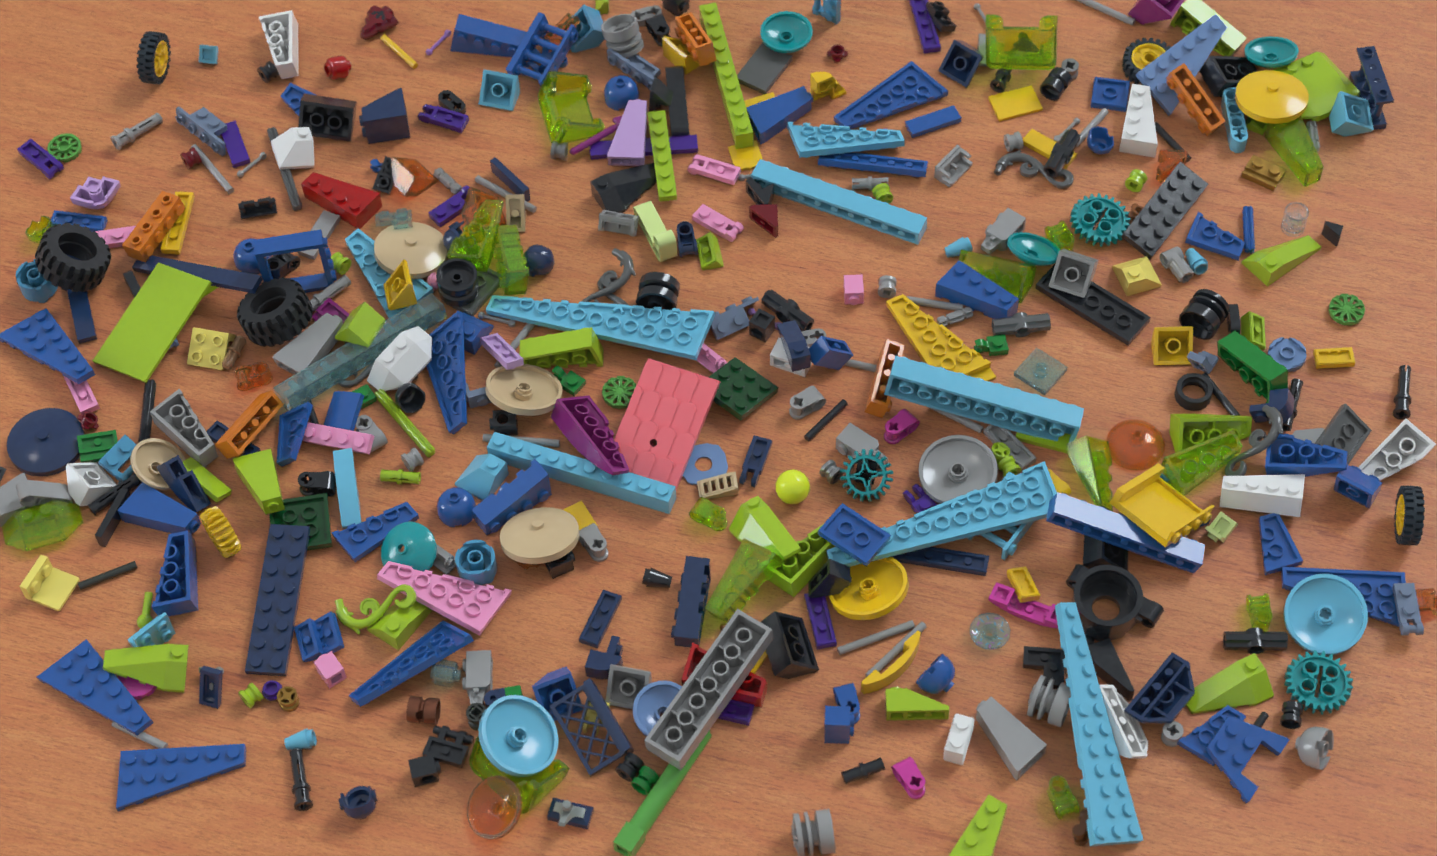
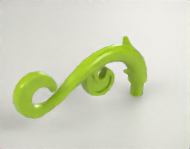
M403 584L395 588L381 606L374 598L364 599L360 604V611L365 615H369V610L372 609V614L367 618H353V612H348L347 607L344 606L343 599L335 600L337 608L335 612L343 625L354 630L359 635L361 634L359 629L370 627L383 617L399 592L405 591L407 594V598L403 602L395 599V604L402 609L411 608L416 602L417 596L413 587Z

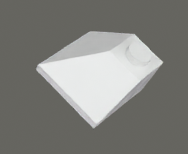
M309 127L290 128L271 141L279 169L314 168V141Z
M97 462L67 463L66 465L68 493L79 506H88V504H91L117 486Z

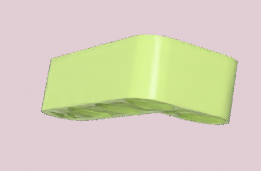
M648 201L634 206V214L639 216L638 223L658 261L662 262L676 257L677 242L672 230L667 231L653 203Z

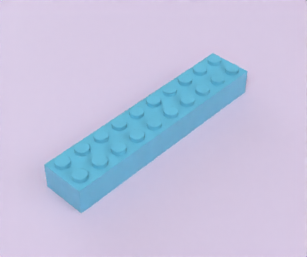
M896 355L884 393L887 396L1039 438L1058 441V437L1063 436L1064 433L1071 434L1069 444H1073L1084 412V408L1078 407L1075 404L1063 403L1057 399H1049L1038 394L1021 391L1017 388L1006 387L1000 383L988 382L981 378H974L960 372L956 373L942 367L931 366L925 362H917Z

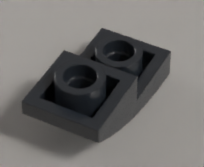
M940 1L927 2L926 7L930 18L940 32H954L956 25L948 17L950 11L944 6V3Z
M385 156L373 189L390 195L403 162Z

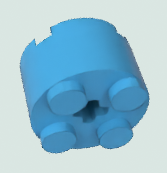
M35 259L30 263L26 261L16 271V281L21 293L29 301L45 303L54 295L58 286L55 287L52 285V282L44 279L43 274H40L37 269Z
M470 540L457 550L455 562L460 578L474 581L478 585L493 582L497 573V562L492 547L482 540Z

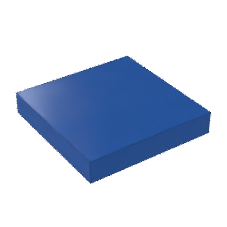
M1095 77L1090 108H1105L1107 110L1126 112L1130 81Z

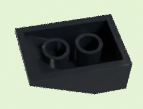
M1210 56L1199 72L1209 87L1211 94L1214 97H1222L1225 89L1237 87L1242 78L1257 72V69L1246 57Z

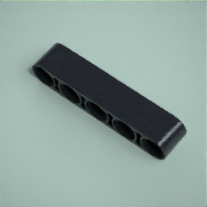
M683 66L665 67L667 87L674 93L671 105L669 106L671 136L689 135Z

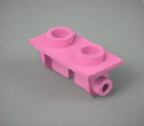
M703 343L697 357V361L714 373L728 363Z

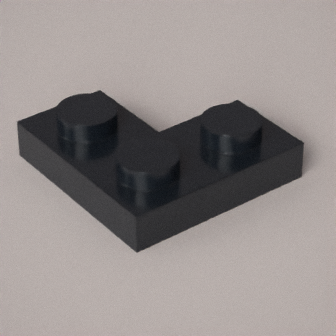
M1024 646L1023 668L1043 670V676L1047 677L1045 686L1047 687L1052 678L1054 679L1053 689H1058L1059 685L1062 682L1064 683V650Z

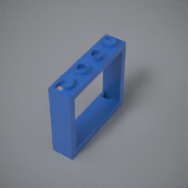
M321 229L254 240L255 256L263 282H269L273 279L267 256L312 249L319 250L325 273L290 279L298 282L305 293L322 291L333 284L334 281H337L327 237L323 238Z

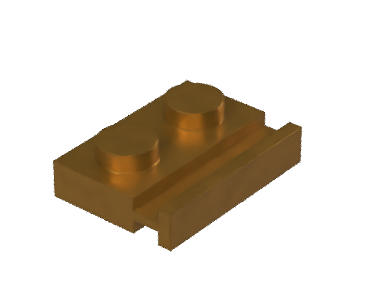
M1253 155L1244 171H1242L1241 177L1274 192L1284 177L1286 169Z

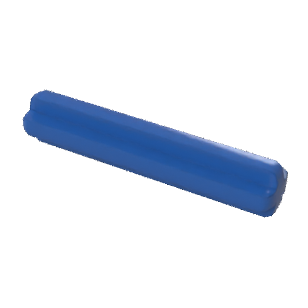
M1244 206L1242 210L1245 253L1252 254L1255 250L1252 206Z

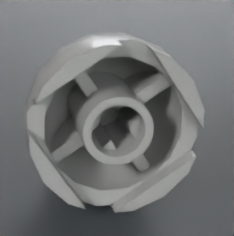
M1311 727L1305 730L1301 737L1296 739L1295 748L1298 749V755L1305 765L1320 770L1327 766L1330 760V756H1327L1328 749L1333 750V731L1324 727Z

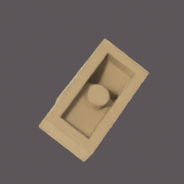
M524 194L505 195L507 232H524L526 230Z

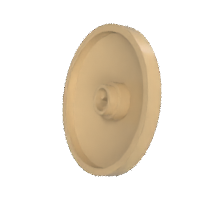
M402 222L391 225L379 233L374 243L375 260L384 271L392 274L404 259L407 261L412 279L425 278L430 276L431 273L437 272L440 265L447 261L448 250L443 243V235L435 228L418 222Z
M524 364L515 369L508 370L500 366L494 369L486 380L485 391L489 400L500 409L517 415L535 416L548 413L553 410L556 400L562 397V385L558 378L551 372L535 365Z
M551 507L534 508L521 512L509 519L500 532L503 552L509 558L526 564H541L557 560L573 550L580 537L579 526L575 517L564 510Z

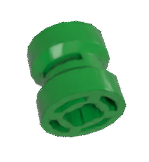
M642 766L638 777L631 781V786L640 794L648 795L652 784H655L659 779V775L653 769Z

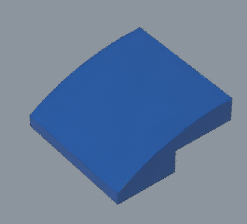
M334 391L324 425L354 431L364 395L356 392Z
M331 611L316 620L309 618L294 627L303 662L317 660L323 654H327L330 651L335 653L345 648L336 614Z

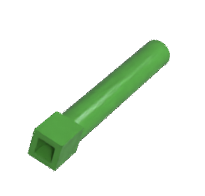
M710 730L682 770L671 764L667 765L630 822L625 823L614 839L613 845L616 852L624 856H635L646 840L645 836L711 739Z

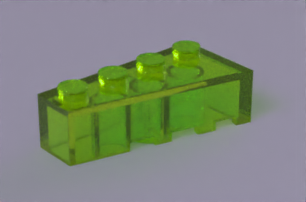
M1300 116L1286 123H1268L1265 138L1303 186L1306 187L1320 181L1324 166L1302 117Z
M1231 430L1164 457L1161 464L1165 468L1163 473L1169 479V484L1185 496L1238 456L1243 445L1236 432Z
M743 539L705 609L712 616L728 623L736 610L739 609L741 611L747 605L746 602L752 595L755 596L759 591L758 588L765 580L768 581L773 575L772 572L778 566L780 567L784 561L778 554Z

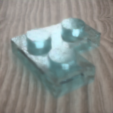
M406 208L390 213L389 211H381L375 215L376 227L394 225V230L413 227L412 211Z

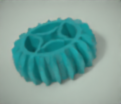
M862 449L861 456L858 451L854 452L855 459L851 455L848 456V459L851 461L850 464L845 461L843 462L848 468L847 470H840V472L846 473V476L840 477V480H847V483H844L842 486L843 488L850 487L847 490V494L855 492L853 495L854 499L861 495L860 501L863 502L865 496H867L868 502H871V495H874L875 499L878 500V492L885 495L886 493L883 488H891L886 482H893L892 478H887L888 474H893V471H887L886 469L891 466V463L884 465V462L887 460L886 456L879 459L880 452L873 456L874 450L870 449L869 455H866V450ZM868 459L876 461L882 470L872 471L868 464ZM862 460L861 471L851 474L854 465ZM866 469L869 473L876 474L872 475L868 482L866 478L857 477L861 476ZM883 476L880 485L872 490L873 479ZM852 480H862L866 492L857 489Z

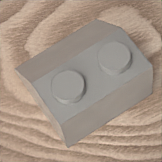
M1066 249L1060 250L1048 287L1085 298L1099 260Z

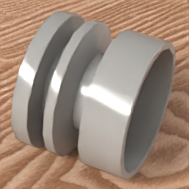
M615 15L604 21L601 25L607 48L613 49L625 58L633 56L643 49L644 42L639 32L637 18L634 15Z
M1041 675L1032 688L1028 700L1027 716L1033 717L1036 709H1038V720H1041L1046 712L1049 713V724L1062 727L1070 707L1068 699L1071 697L1070 687H1067L1066 683L1062 682L1058 689L1055 690L1053 689L1054 679L1052 678L1046 687L1047 677Z
M829 809L816 810L813 821H810L807 812H803L804 822H800L799 813H793L791 831L793 844L798 856H805V847L808 849L809 856H813L814 846H818L821 855L835 853L834 831Z

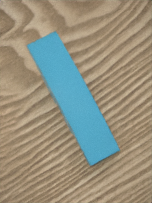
M352 448L333 451L342 529L347 528L351 524L355 523L357 525L362 522Z

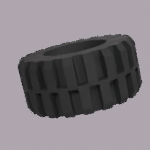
M64 223L63 225H54L47 229L41 238L35 253V264L40 274H43L44 279L52 282V285L55 287L59 286L62 290L67 291L68 289L71 292L92 290L100 285L110 264L111 253L108 245L105 244V240L102 237L100 238L95 231H90V228L86 226L81 227L80 224L70 225V223ZM67 255L74 256V257L78 258L79 260L70 258V257L67 256Z
M275 278L269 282L261 283L262 285L258 287L255 294L247 293L245 298L241 300L237 310V319L249 340L263 347H273L276 344L281 345L287 340L294 339V336L301 334L302 330L306 329L313 314L312 304L298 282L290 278Z

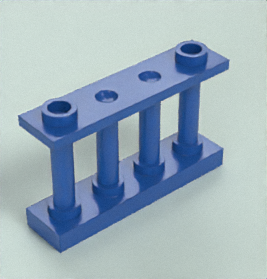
M538 12L506 67V72L517 76L523 74L539 80V85L546 92L572 44L577 41L578 32L575 26L571 24L568 31L549 25L545 14ZM548 31L564 38L560 45H556L540 39L543 32ZM539 45L555 51L551 60L532 53L535 46ZM530 59L546 65L547 67L543 74L524 68L527 60Z

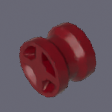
M194 147L190 148L187 153L183 152L180 154L183 163L188 169L193 168L195 164L202 163Z

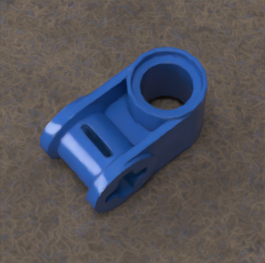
M854 683L834 687L833 692L837 705L849 706L850 711H852L850 714H854V724H856L860 720V704Z

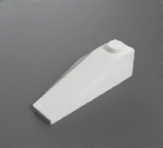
M1405 419L1358 468L1363 473L1374 475L1381 481L1423 459L1435 447L1436 443L1409 420Z

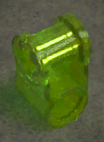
M1063 220L1052 227H1045V235L1048 240L1053 242L1060 250L1066 249L1073 252L1075 237Z
M700 497L689 512V516L694 521L715 531H722L728 525L725 509L704 497Z
M1264 593L1263 596L1246 595V608L1252 628H1261L1263 632H1267L1273 618L1268 593Z
M1062 776L1052 777L1047 788V795L1053 805L1057 818L1060 820L1063 819V816L1070 813H1079L1078 801L1073 795L1067 780ZM1053 786H1059L1062 790L1056 791L1053 789Z

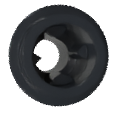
M645 568L642 584L647 585L646 587L670 588L672 576L654 568Z

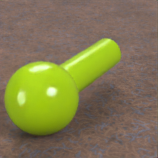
M145 592L142 615L137 619V625L140 629L153 620L150 616L152 592Z

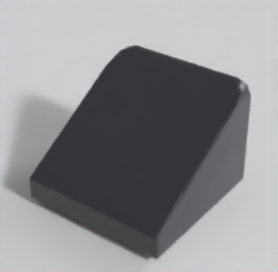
M1325 221L1322 235L1333 245L1338 246L1343 226Z
M862 460L857 462L856 473H859L862 469ZM868 460L870 469L872 471H877L878 463L873 460ZM866 469L861 476L857 477L866 478L868 482L872 475L876 474L869 473ZM855 480L856 482L863 483L862 480Z

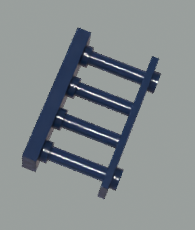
M1375 46L1360 47L1356 49L1361 63L1360 70L1351 71L1349 77L1354 86L1360 91L1359 97L1367 99L1369 102L1374 130L1385 129L1387 122L1382 108L1384 104L1393 103L1394 99Z

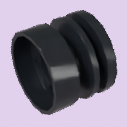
M1200 289L1195 292L1189 304L1181 312L1179 321L1181 326H1193L1194 337L1208 340L1214 337L1219 330L1220 325L1229 315L1230 308L1226 300L1218 293L1208 289Z

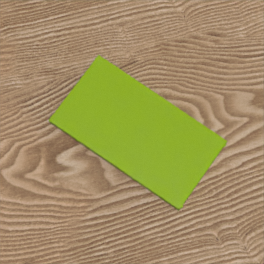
M157 263L93 359V362L147 383L212 284L211 281L162 263Z

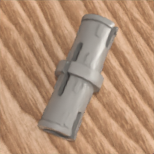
M868 176V178H852V183H860L852 184V190L868 189L872 191L876 185L889 182V178H872V176Z

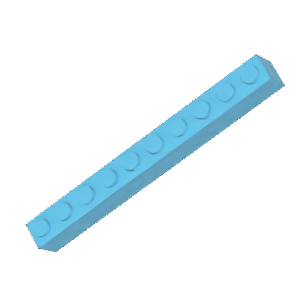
M760 159L751 173V177L756 183L758 182L761 185L762 189L774 184L775 195L917 245L927 229V217L921 214H915L904 208L895 207L887 202L875 200L869 196L858 194L852 190L807 176L804 173H798L769 161Z
M494 432L487 445L488 454L491 453L506 461L509 466L526 471L532 466L530 462L536 459L548 473L549 478L670 514L676 501V486L630 472L611 475L587 459Z

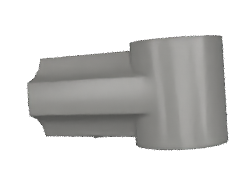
M1178 246L1160 253L1161 264L1164 268H1169L1179 282L1186 283L1193 277L1194 272L1184 260V254Z

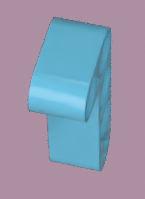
M1230 87L1223 92L1221 109L1223 118L1226 121L1224 124L1229 148L1234 153H1242L1246 148L1248 132L1244 113L1235 102L1236 87Z

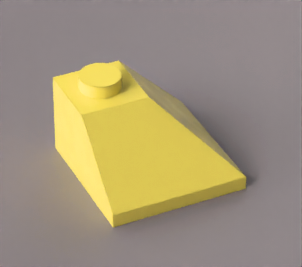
M1147 256L1112 266L1126 296L1155 289L1162 285Z

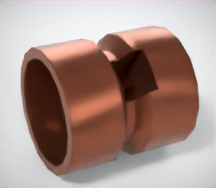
M410 696L407 704V722L420 723L424 721V724L437 725L441 710L440 699L428 697L424 700L423 697Z

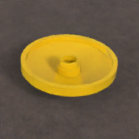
M1263 70L1248 74L1239 81L1235 92V102L1245 115L1254 120L1270 124L1286 123L1299 118L1305 112L1309 99L1308 91L1300 80L1287 73L1273 70Z
M887 557L871 561L867 567L863 564L851 566L850 576L852 580L847 588L845 587L840 594L829 595L834 609L844 617L854 620L876 619L890 613L902 603L908 592L909 580L903 565L896 559Z

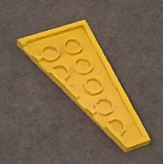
M904 294L886 301V306L923 362L956 373L960 372L967 376L991 366V362L987 359L984 360L978 355L977 351L963 344V340L942 324L939 325L935 322L931 315H926L922 312L919 306Z

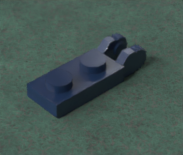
M753 436L742 466L740 484L746 482L748 472L754 473L751 479V486L756 487L773 444L771 439Z

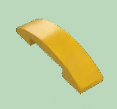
M917 630L904 642V654L881 674L875 669L861 682V692L863 694L888 686L908 669L919 649L921 632Z

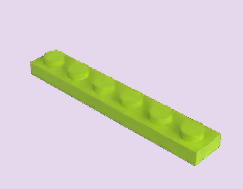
M665 110L647 112L659 202L677 200Z

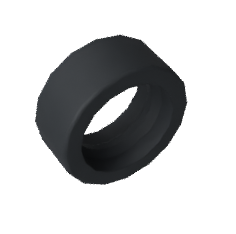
M1188 373L1177 381L1174 394L1175 399L1186 410H1202L1210 403L1213 392L1212 383L1201 374ZM1188 385H1195L1203 389L1205 396L1200 399L1189 398L1182 392V389Z

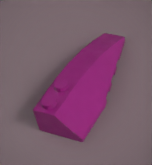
M588 395L557 399L551 418L578 452L598 468L611 475L629 473L630 470L625 458L619 452V444L613 439L614 433L608 427L609 421L591 397Z

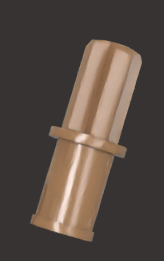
M240 335L235 336L232 345L227 348V354L222 362L223 368L227 370L232 369L236 359L240 358L241 350L247 342L244 337Z

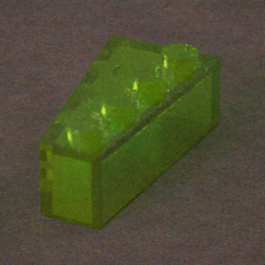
M517 225L494 226V233H491V244L495 245L493 255L494 259L498 261L496 262L497 274L500 273L501 275L499 277V287L503 288L504 295L526 294L529 268L526 267V257H523V247L520 245Z

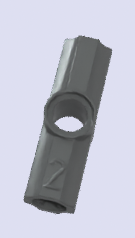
M1019 312L1009 318L992 319V332L994 336L1015 334L1017 337H1026L1031 332L1051 329L1050 315L1048 313L1028 315L1027 313Z

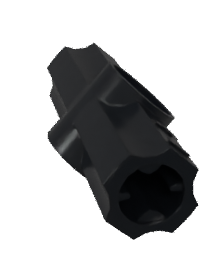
M1066 130L1060 142L1055 143L1050 158L1043 170L1047 176L1051 178L1058 177L1065 163L1068 164L1070 162L1074 149L1081 137L1076 130Z
M767 290L764 293L761 303L775 312L781 322L785 323L795 320L801 331L811 330L814 319L801 311L799 305L794 300H786L773 290Z
M1250 628L1246 631H1224L1223 633L1224 650H1247L1250 654H1260L1265 650L1286 651L1288 647L1286 632H1263L1261 628Z

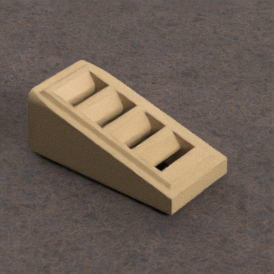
M736 472L697 481L700 500L739 495ZM727 482H731V487H728ZM719 483H723V489H720ZM712 484H715L716 491H712ZM705 485L708 487V493L704 491Z

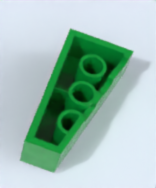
M1233 331L1217 342L1218 356L1234 372L1238 370L1241 379L1246 384L1250 382L1255 388L1254 392L1259 397L1263 395L1268 400L1266 403H1269L1270 390L1288 388V370L1286 367L1280 365L1270 355L1260 350L1257 345L1248 341L1245 336Z

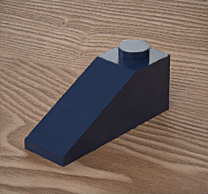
M796 321L777 324L792 372L811 368V354Z

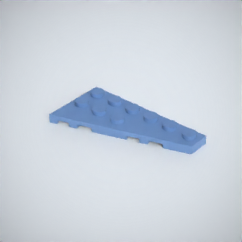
M1217 14L1136 74V77L1144 86H1150L1151 95L1168 116L1172 114L1179 100L1175 90L1170 89L1167 85L1166 77L1183 63L1186 64L1194 77L1197 75L1227 28Z

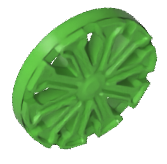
M60 134L54 137L48 144V153L63 163L74 160L82 151L80 139L73 134Z
M1341 294L1339 296L1336 295L1331 300L1328 311L1335 322L1349 326L1355 325L1363 319L1365 305L1357 296Z
M625 376L610 378L602 388L605 403L617 409L627 408L631 400L628 397H632L633 393L631 391H634L636 383L631 378H626Z

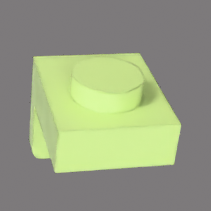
M1220 511L1210 526L1207 525L1205 529L1208 531L1207 536L1213 541L1217 542L1220 540L1224 543L1238 524Z

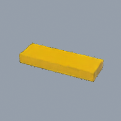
M1031 129L1023 138V145L1048 159L1050 158L1051 151L1056 142ZM1073 152L1070 162L1064 165L1065 169L1076 159L1077 153Z

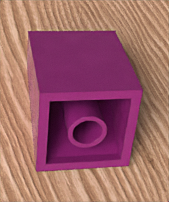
M1137 0L1128 15L1136 19L1141 25L1171 19L1184 0Z

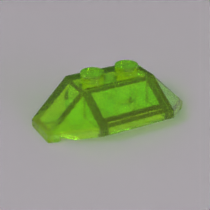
M53 500L16 511L2 526L5 544L29 551L66 540L83 523L80 506Z

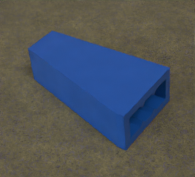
M804 86L746 107L752 130L760 145L785 129L787 121L795 122L811 110L813 97Z
M143 482L117 510L121 520L126 523L171 534L188 530L192 535V533L199 529L201 524L196 512Z

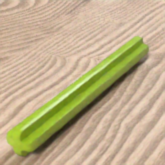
M382 389L376 391L375 396L422 452L427 457L434 455L435 448L388 394Z

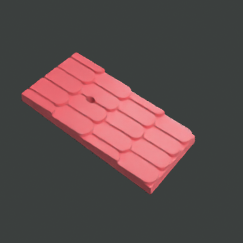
M648 358L614 439L619 444V452L623 454L630 470L629 472L676 486L677 491L721 381ZM654 440L657 441V445H656V446H654V444H653Z

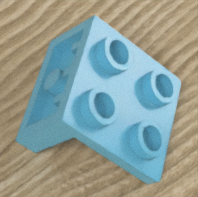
M164 612L127 640L132 647L160 645L169 641L176 633L168 615Z

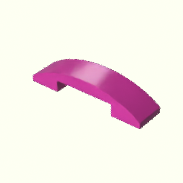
M996 582L988 598L990 602L1023 620L1058 629L1056 604H1052L1050 607L1037 601L1020 603L1015 589Z

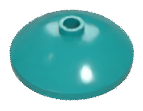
M782 11L774 13L764 20L760 28V36L763 43L771 50L780 53H792L805 48L810 43L813 36V28L805 16L792 11Z
M1269 36L1250 41L1245 46L1244 54L1251 63L1257 66L1279 68L1292 63L1298 57L1299 48L1289 39Z
M1017 232L1010 235L1007 240L1010 251L1028 265L1048 266L1056 263L1060 251L1059 247L1042 236Z
M404 522L395 526L389 531L382 543L381 560L383 566L390 561L412 566L414 570L423 572L430 570L437 553L435 538L426 526L417 522ZM402 546L405 547L403 552H401Z

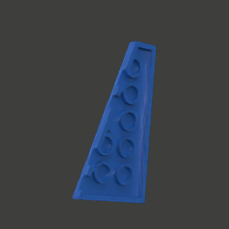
M911 61L836 114L834 122L839 126H850V129L948 96V90Z
M46 308L0 333L1 342H6L13 349L17 348L24 355L41 364L48 365L54 371L61 372L63 376L77 384L95 376L94 370Z
M460 311L454 313L429 334L432 337V360L426 365L448 432L451 434H455L467 424L463 313Z
M1282 567L1283 589L1291 591L1297 583L1312 575L1333 574L1348 580L1360 591L1367 605L1368 617L1399 627L1392 586L1394 583H1406L1405 572Z
M443 620L353 691L349 697L352 702L360 707L366 705L373 699L426 670L474 640L467 632Z
M87 639L37 676L39 681L66 694L69 698L90 710L96 711L106 719L112 720L136 736L153 724V721L117 676L103 670L104 660Z
M229 744L121 751L116 802L117 811L124 810L126 806L132 804H141L144 802L143 800L154 796L160 797L188 787L193 782L208 780L207 777L216 774L222 775L244 767L246 763V745Z

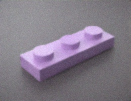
M498 333L480 337L481 345L506 370L524 365V359Z

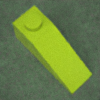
M892 687L886 689V720L949 718L948 705L907 688Z

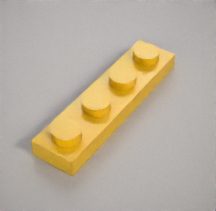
M175 191V195L181 198L185 209L163 238L162 254L180 255L195 197L193 192Z

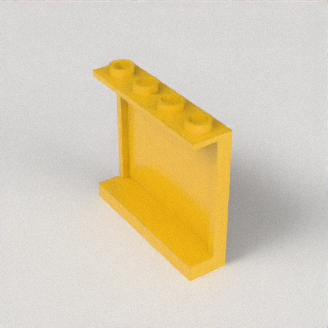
M1158 463L1117 488L1110 504L1156 541L1167 547L1172 543L1176 544L1182 536L1186 537L1191 530H1197L1202 523L1206 524L1212 517L1211 511L1214 506L1211 505L1204 510L1200 509L1160 477L1165 468Z

